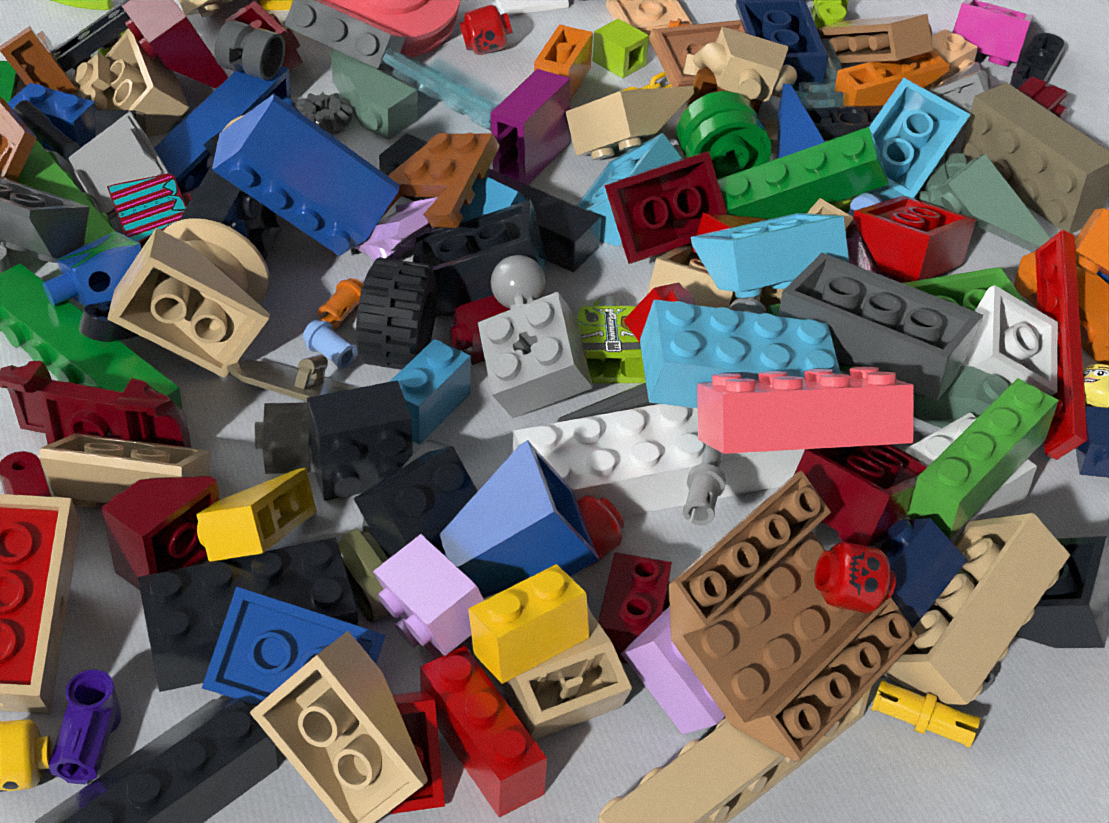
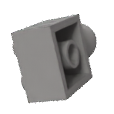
M513 255L503 259L497 264L491 276V289L494 297L501 305L511 310L478 322L492 396L512 418L593 389L576 315L558 291L542 297L546 287L544 272L535 260L523 255Z

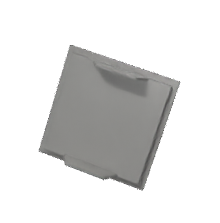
M131 111L68 158L75 169V175L86 193L92 197L100 212L106 213L110 220L117 216V212L107 186L169 173Z

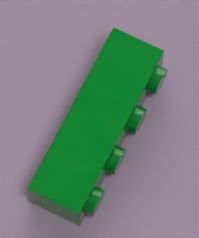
M869 127L717 180L728 215L764 218L766 220L796 213H806L820 198L832 204L889 184L881 153Z

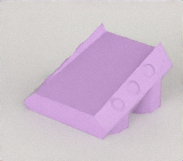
M438 197L396 205V212L379 221L369 237L354 248L367 254L374 262L379 257L395 259L415 247L416 237L437 231L439 228L431 227L423 215Z

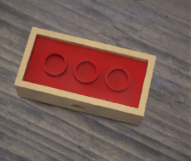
M0 494V711L51 714L81 522L71 498Z

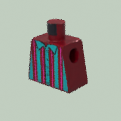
M169 173L107 186L125 236L139 242L142 248L156 228L163 231L172 223L179 221L197 189L181 194L174 175Z

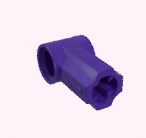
M97 669L85 670L76 674L66 686L65 695L68 706L51 755L49 769L52 775L64 779L67 783L86 785L87 781L97 779L110 734L117 729L121 722V709L113 680L106 672Z

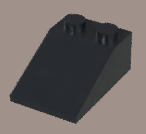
M1107 536L1056 538L1070 556L1060 569L1058 580L1045 591L1034 607L1035 612L1032 618L1021 626L1015 636L1053 648H1105L1109 631V542Z

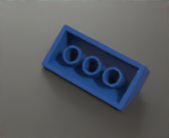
M275 94L220 132L212 171L339 256L369 237L400 187L393 179Z

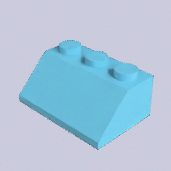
M903 78L869 127L881 153L889 184L865 193L878 196L883 202L903 195L915 199L971 114Z
M663 133L610 161L576 205L601 216L600 241L614 246L622 244L604 185L682 159Z
M796 213L691 237L693 248L719 290L733 291L737 298L760 295L761 287L772 285L773 289L786 288L821 253L849 263L844 216Z

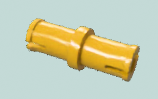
M881 680L871 707L872 711H878L914 725V731L923 735L927 730L963 744L967 748L971 747L976 735L974 731L978 729L981 717L973 716L936 701L937 696L927 693L924 697L887 683L886 680Z

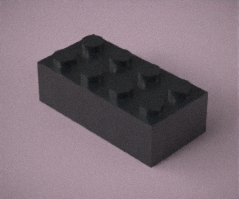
M336 537L269 550L261 554L224 559L138 577L159 692L204 682L236 587L358 626V612Z

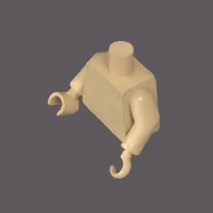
M723 26L716 43L706 44L695 55L687 54L683 71L684 75L696 76L698 70L708 67L714 73L717 85L720 88L739 93L749 100L758 99L761 101H768L771 93L777 98H781L783 84H791L793 87L797 78V72L794 67L783 65L788 46Z

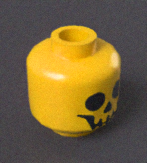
M32 720L0 721V792L34 788L40 780L42 769H49L52 755L50 736L41 737L38 726Z

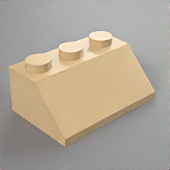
M128 28L105 56L110 60V86L103 91V95L108 99L104 110H136L146 113V136L152 137L166 134L174 124L179 123L183 119L189 106L175 71L168 69L159 56L152 60ZM96 106V110H103L100 107Z
M75 433L41 447L39 459L54 496L71 498L75 506L96 507L100 505V502L108 503L116 494L122 493L141 479L209 476L211 450Z

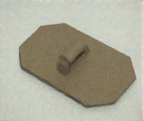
M321 354L302 359L298 364V369L279 363L244 360L230 364L227 367L230 370L229 372L242 382L306 402L308 397L358 388L325 378L328 360Z

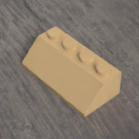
M1034 513L969 521L953 543L967 559V562L913 628L919 638L891 665L883 676L925 697L927 693L937 696L936 701L942 704L968 705L970 701L974 700L981 693L984 680L995 664L1007 655L1010 642L1021 626L1032 618L1035 612L1034 607L1045 591L1058 580L1059 571L1070 556Z

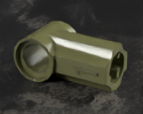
M357 528L343 534L338 542L348 580L353 585L354 595L361 612L371 623L390 615L391 613L377 595L383 588L373 572L389 558L370 532H362Z

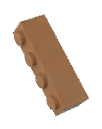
M928 14L845 20L817 28L828 55L827 64L897 61L933 51L932 28L929 24Z

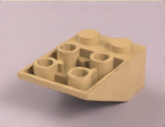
M496 594L487 596V597H485V598H483V599L486 600V599H488V598H490V597H492V596H494V595H496ZM588 607L589 638L503 683L516 716L534 741L621 708L632 690V686L611 640Z

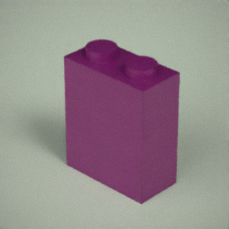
M537 68L490 113L491 133L500 145L493 159L494 171L529 185L571 142V133L566 116V111L571 110L570 78Z

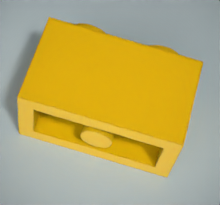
M557 564L468 608L474 654L501 684L589 638L586 592Z

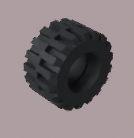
M382 257L374 261L363 283L356 321V345L359 358L363 364L402 370L431 342L437 306V280L432 265Z

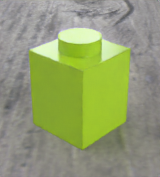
M618 18L594 31L592 61L623 79L647 65L649 35Z

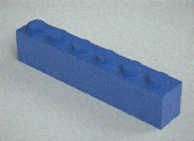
M281 67L278 74L270 81L249 76L245 71L241 73L234 71L223 84L216 88L206 100L196 107L189 116L154 147L169 173L174 175L181 194L197 189L213 164V156L203 146L209 139L223 130L230 121L242 116L259 102L262 103L273 94L281 99H291L289 68Z

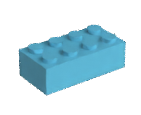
M654 299L640 338L650 403L698 408L697 383L712 382V375L741 374V379L758 380L759 372L783 371L787 372V376L804 378V370L830 369L833 370V374H841L828 323L810 319L800 320L778 317L767 313L757 314L730 310L724 307L713 308L686 304L680 301L670 302Z

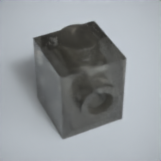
M307 402L264 403L263 422H255V448L263 450L265 474H286L300 468H306L307 473H311L312 458Z

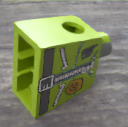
M612 296L599 297L594 302V306H583L578 312L577 321L592 384L645 383L641 345L623 321L636 306H619L617 299Z

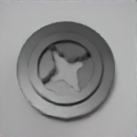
M324 92L320 95L309 93L307 99H298L297 105L294 108L328 133L343 129L351 122L353 117L349 100L340 98L338 93L325 95Z

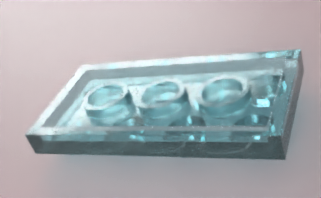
M388 47L382 61L395 68L392 75L409 84L417 85L419 91L437 100L438 98L441 99L448 108L462 115L466 114L472 117L471 121L491 131L490 113L498 104L430 65Z

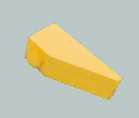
M296 469L218 500L196 514L198 518V538L206 549L209 562L264 553L317 513L307 469Z

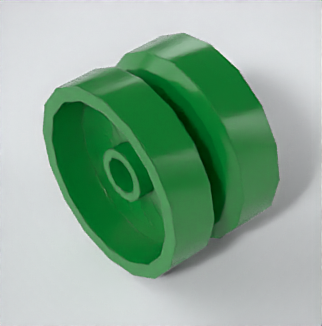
M719 91L706 94L695 100L682 113L676 126V140L685 158L709 151L717 180L767 163L771 157V141L750 101L739 93Z

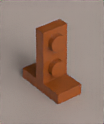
M29 26L0 46V52L26 85L29 83L38 84L67 94L77 91L75 84L58 63L52 43L43 31L36 34L31 26Z

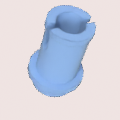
M314 320L309 323L303 332V340L309 350L312 352L319 351L341 369L348 367L354 361L358 351L357 347L334 332L332 324L328 321Z

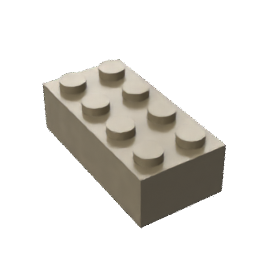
M1007 82L974 96L971 115L960 153L965 155L968 163L972 159L986 154L1026 206L1058 229L1072 234L1084 227L1095 209L1104 208L1109 193V151Z

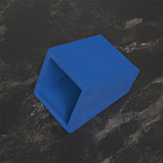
M528 440L516 448L440 533L445 551L444 556L478 587L483 598L502 592L555 564L569 576H572L599 560L573 489Z

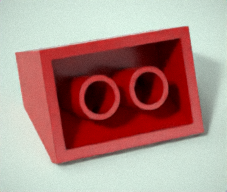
M904 195L857 209L853 216L879 270L892 274V279L900 283L930 279L963 265L976 221L974 218Z

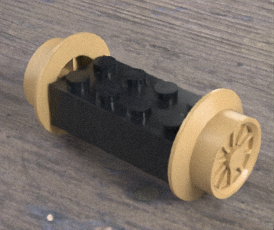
M242 115V116H240V117H237V118H235L234 120L230 121V122L225 126V128H224L223 130H225L227 127H229L231 124H233L234 122H236L238 119H240V118L243 117L244 115ZM212 164L179 221L172 223L163 231L196 248L260 304L269 288V271L265 260L269 252L272 251L280 231L286 224V220L212 171Z

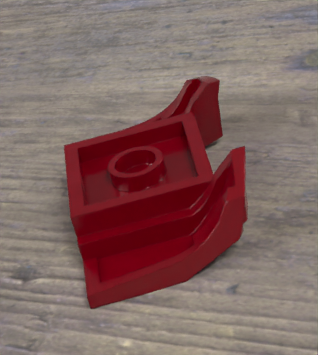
M29 361L24 366L16 367L10 365L0 369V387L7 388L20 429L45 433L48 445L79 433L191 448L186 414L172 399L163 393H159L142 380L131 378L124 391L117 392L52 380L43 361Z

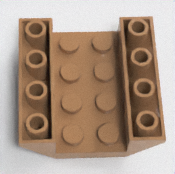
M802 471L794 474L669 584L671 641L734 728L793 761L801 760L919 638L891 597L888 600H884L878 609L869 614L833 607L825 602L821 596V591L815 587L814 573L820 555L826 550L812 529L827 517L831 511Z

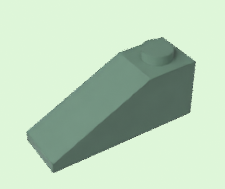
M335 49L331 51L333 83L342 97L349 100L352 112L361 126L390 140L418 121L417 89Z
M986 154L972 159L937 188L943 195L940 199L947 210L976 219L975 226L1030 252L1036 251L1051 239Z
M961 366L955 380L938 401L913 393V417L941 429L968 413H972L978 418L1010 386L1009 382L997 375L989 374L973 366Z

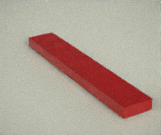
M1065 230L1058 232L1035 251L1038 311L1058 322L1057 393L1053 394L1052 397L1059 401L1046 440L1044 441L1045 455L1055 460L1060 459L1087 441L1074 234Z

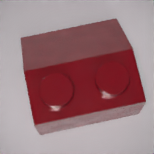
M211 476L141 479L122 493L116 494L107 504L101 507L115 573L140 590L139 576L199 565L208 560L206 549L198 538V518L196 514L219 500L217 480Z

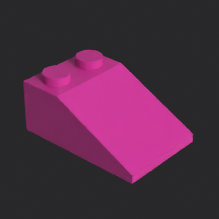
M964 0L952 33L961 35L966 41L978 47L977 52L990 55L989 62L1009 66L1010 61L1016 63L1018 61L1033 15L979 0Z

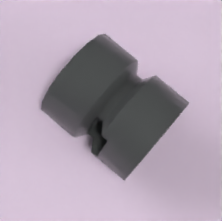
M230 20L222 26L215 43V59L219 66L239 73L245 71L247 75L265 81L272 80L278 74L285 56V41L282 35L262 28L255 29L251 25L235 20Z

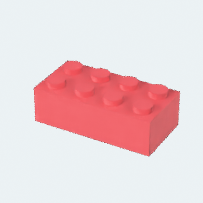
M877 367L850 368V376L846 374H833V370L809 369L804 370V378L787 376V372L765 371L758 373V380L741 379V374L722 373L712 375V382L697 383L698 440L723 454L913 443V384L896 380V373L879 372Z

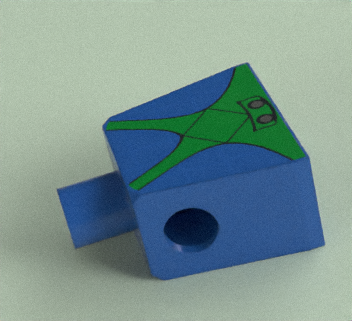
M114 231L60 257L57 262L62 274L42 283L49 301L53 306H56L73 298L86 306L112 300L114 289L142 247L139 242Z

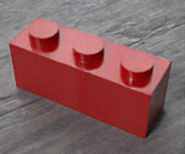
M467 647L458 648L446 656L443 655L420 666V691H426L435 699L438 730L497 816L500 818L545 795L547 757Z

